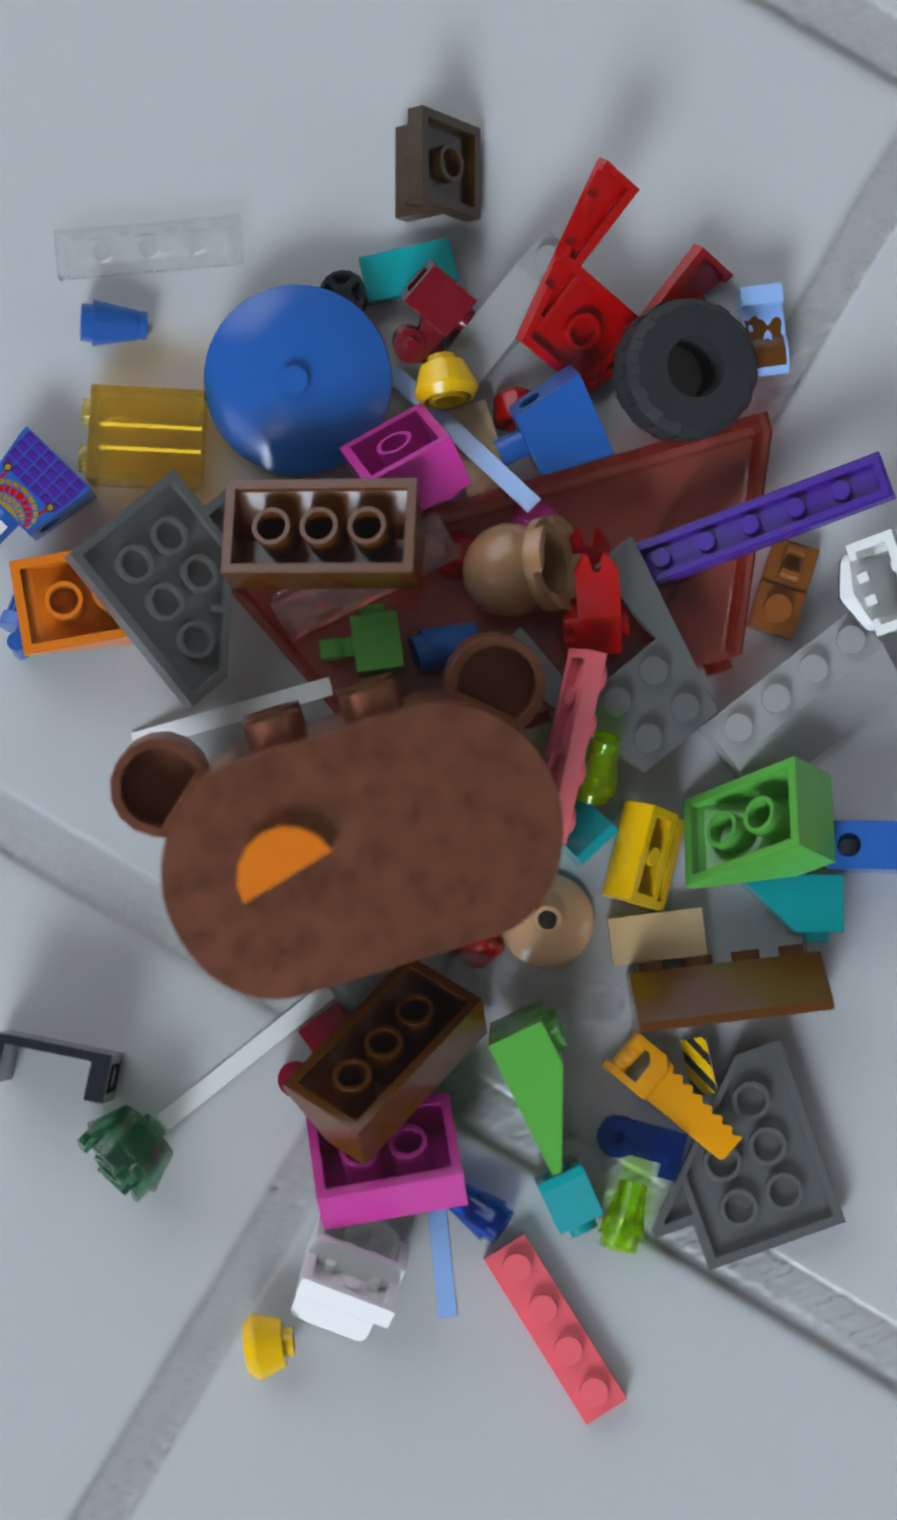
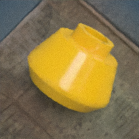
M443 351L428 356L427 362L421 365L414 394L416 400L428 409H451L470 402L474 398L479 385L464 359L455 357L453 352Z
M251 1313L243 1321V1348L248 1373L259 1380H264L288 1366V1357L296 1356L293 1328H284L281 1318L258 1313Z

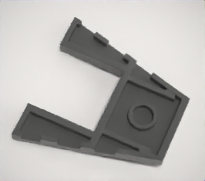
M629 536L611 551L609 555L619 569L621 603L654 641L606 680L603 689L598 695L595 709L597 725L592 737L644 775L718 713V709L634 539ZM600 561L594 566L593 569H598L600 567ZM520 627L511 636L517 638L537 655L544 667L547 689L543 702L556 711L563 676L522 627Z

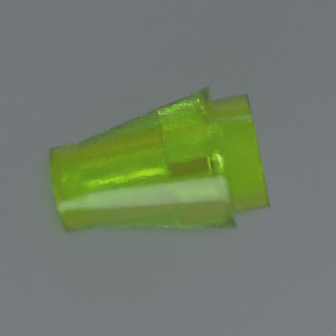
M605 730L594 732L585 755L586 776L584 782L578 788L576 797L581 802L601 806L607 804L610 797L617 793L618 753L621 743L618 735Z
M627 1180L619 1181L618 1189L597 1230L601 1234L600 1246L628 1254L637 1253L638 1245L644 1244L647 1186Z

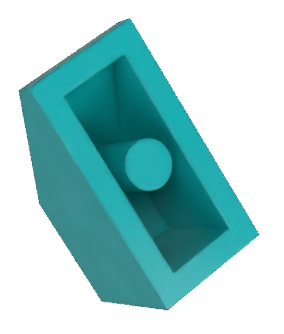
M577 793L574 807L576 810V823L573 831L568 835L567 844H563L562 851L579 868L619 830L584 797Z
M802 874L796 877L742 883V886L789 933H802V942H831V933L844 932L843 875Z
M577 1158L562 1164V1172L555 1176L552 1175L551 1171H548L534 1178L560 1235L569 1231L573 1238L598 1226L595 1218L604 1213L584 1168Z

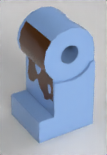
M782 282L739 288L735 298L737 319L747 330L748 337L755 348L758 377L789 373V347L782 306L784 301Z

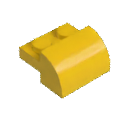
M624 801L617 827L619 831L615 835L601 895L646 909L664 912L684 833V820L678 818V814L656 805Z

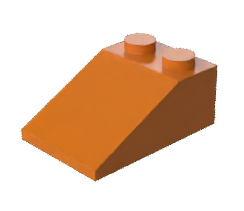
M73 550L9 561L25 656L133 644L64 559Z

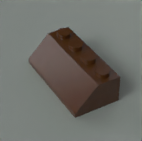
M418 478L226 480L221 574L234 589H423L425 539Z
M802 943L778 946L779 956L760 958L759 949L731 952L732 962L713 964L712 954L683 958L684 967L665 969L664 960L636 963L637 973L626 974L633 1031L643 1033L835 1009L834 999L821 952H807V944Z
M418 960L397 966L283 1084L284 1090L329 1143L361 1164L366 1165L486 1035L487 1029L483 1000Z

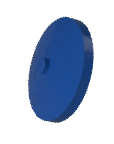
M296 284L283 285L264 290L246 299L229 313L221 323L210 343L205 360V398L210 415L218 431L226 442L242 457L257 466L277 473L307 475L324 472L342 465L346 461L339 447L383 424L391 401L393 387L392 365L388 349L379 330L365 312L353 302L335 292L320 287Z

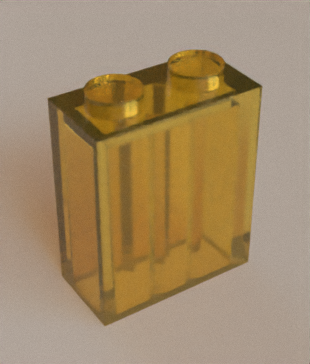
M91 384L90 398H83L81 407L82 426H88L87 444H80L79 472L85 473V478L91 486L149 489L175 469L191 491L203 492L208 419L205 390Z

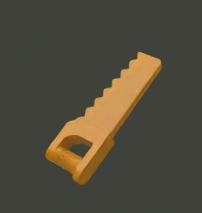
M634 1032L611 1061L606 1059L601 1066L644 1102L648 1101L717 1159H726L742 1140V1136L733 1135L731 1125L723 1124V1117L721 1115L713 1114V1107L711 1105L703 1104L702 1095L693 1094L694 1088L692 1085L683 1084L684 1078L681 1074H674V1066L669 1062L667 1055L640 1033ZM645 1050L650 1054V1065L638 1080L634 1082L625 1073Z

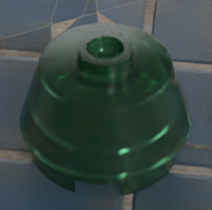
M128 1105L119 1107L88 1122V1129L77 1139V1144L81 1151L86 1154L93 1149L96 1153L94 1160L99 1166L97 1170L124 1196L130 1191L131 1197L135 1202H139L149 1191L155 1192L174 1155L170 1145L163 1137L166 1134L163 1127L148 1113L142 1116Z

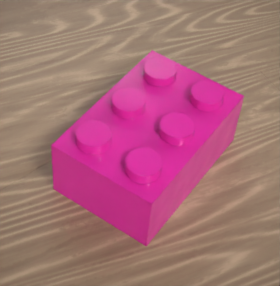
M449 1092L428 1096L366 1165L361 1164L329 1143L312 1122L305 1117L316 1199L324 1230L468 1205Z

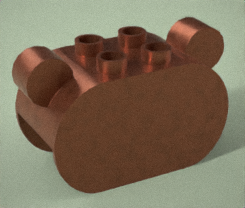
M495 631L475 634L461 642L448 658L443 676L444 688H419L400 694L392 672L361 679L337 688L338 700L342 711L305 722L299 700L272 706L244 716L245 724L241 725L245 741L225 748L209 761L203 750L191 739L171 731L151 732L134 740L121 754L115 764L110 778L111 801L119 817L134 831L152 837L166 838L161 860L162 894L171 924L179 940L196 963L218 982L244 995L271 1000L289 999L489 939L508 932L526 920L542 903L554 882L561 860L564 838L562 807L553 777L538 751L520 732L541 709L547 689L544 667L533 650L511 635ZM278 825L299 826L319 834L332 848V851L248 902L243 903L237 887L238 863L246 845L260 832Z

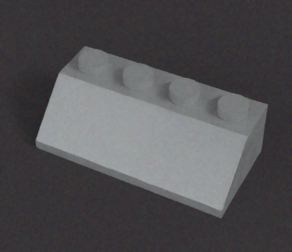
M847 612L705 723L699 731L736 778L793 756L810 763L897 694V670L884 644L873 631L861 628L850 613Z

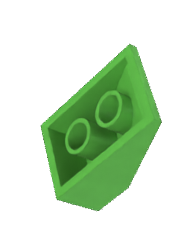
M796 756L683 800L685 884L688 888L696 889L796 877L836 862L831 775Z
M540 999L491 1022L488 1047L552 1175L555 1176L562 1172L563 1048L568 1046L565 1039L567 1030L556 1008L548 1011L543 1000Z

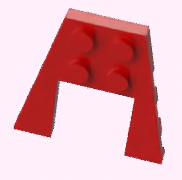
M601 157L595 163L515 339L556 373L564 367L572 365L581 375L589 395L612 377L613 355L617 343L620 342L625 329L630 323L639 317L581 267L640 190L608 160ZM694 244L640 315L660 303L679 298L706 299L704 295L721 281L726 283L732 278L733 274L704 247Z

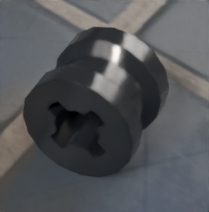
M338 270L324 278L320 288L330 290L345 297L365 312L367 306L366 289L359 275L348 270Z

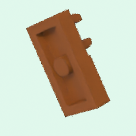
M790 540L770 546L746 624L747 628L788 641L793 639L820 550Z

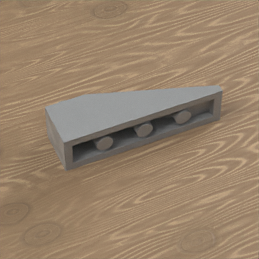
M547 229L516 262L476 312L469 324L459 333L446 350L453 352L455 357L465 360L479 387L519 343L515 337L560 241Z

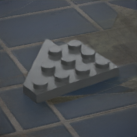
M173 469L66 555L64 559L184 707L189 709L227 678L232 586L221 574L226 489L203 506L175 469Z
M775 1039L733 1054L717 1088L718 1093L714 1094L710 1105L713 1107V1114L721 1115L723 1117V1124L731 1125L733 1135L742 1136V1140L726 1159L719 1160L693 1139L651 1229L654 1238L693 1225L709 1270L846 1222L781 1040Z

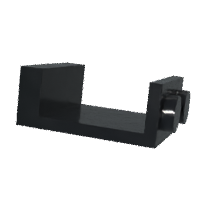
M14 1030L0 1032V1082L12 1079L18 1048L23 1047L91 1061L83 1100L104 1104L115 1099L124 1053Z

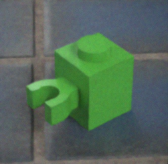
M386 604L362 606L358 608L359 615L349 616L352 637L319 640L323 663L355 658L358 678L405 671L397 610L387 611Z

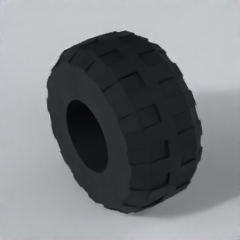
M679 298L660 303L646 310L625 329L613 355L612 380L621 408L625 410L631 421L639 429L662 441H675L677 443L695 442L710 438L726 430L747 410L752 400L754 388L757 385V356L754 345H752L748 337L747 330L740 321L736 320L729 313L730 311L719 304L715 305L705 299ZM674 345L689 350L698 359L702 370V383L694 397L680 392L671 382L667 366L668 356Z

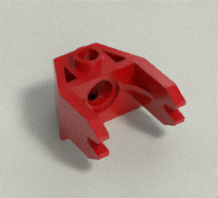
M593 527L592 541L590 544H585L580 529H574V533H572L569 539L572 553H581L582 555L574 568L576 599L570 600V610L558 612L560 639L564 656L567 658L569 648L591 649L607 654L622 653V636H629V620L627 608H621L619 569L609 555V540L599 527ZM600 561V567L598 569H593L594 566Z

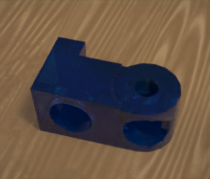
M618 1114L607 1116L599 1123L596 1129V1140L599 1148L606 1155L613 1158L632 1155L656 1162L658 1165L655 1175L659 1178L676 1182L689 1136L687 1133Z

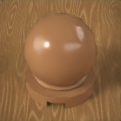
M554 514L537 517L530 521L528 526L501 523L482 531L467 548L462 566L465 589L477 606L490 614L515 618L532 612L538 607L548 612L570 610V600L576 599L574 568L582 555L581 553H572L571 544L566 535L574 533L572 526L564 517Z

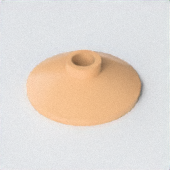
M556 874L548 894L539 907L520 925L503 933L502 938L508 949L518 959L529 965L541 968L562 966L579 956L589 943L594 926L591 903L585 892L574 881ZM551 911L556 916V924L552 929H543L539 925L538 917L541 912Z

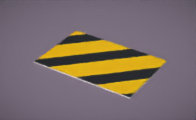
M706 1036L680 1040L689 1083L694 1088L693 1094L707 1095L718 1093Z

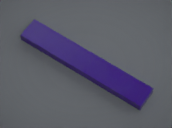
M877 451L637 542L636 545L657 588L892 501L896 499L881 454Z

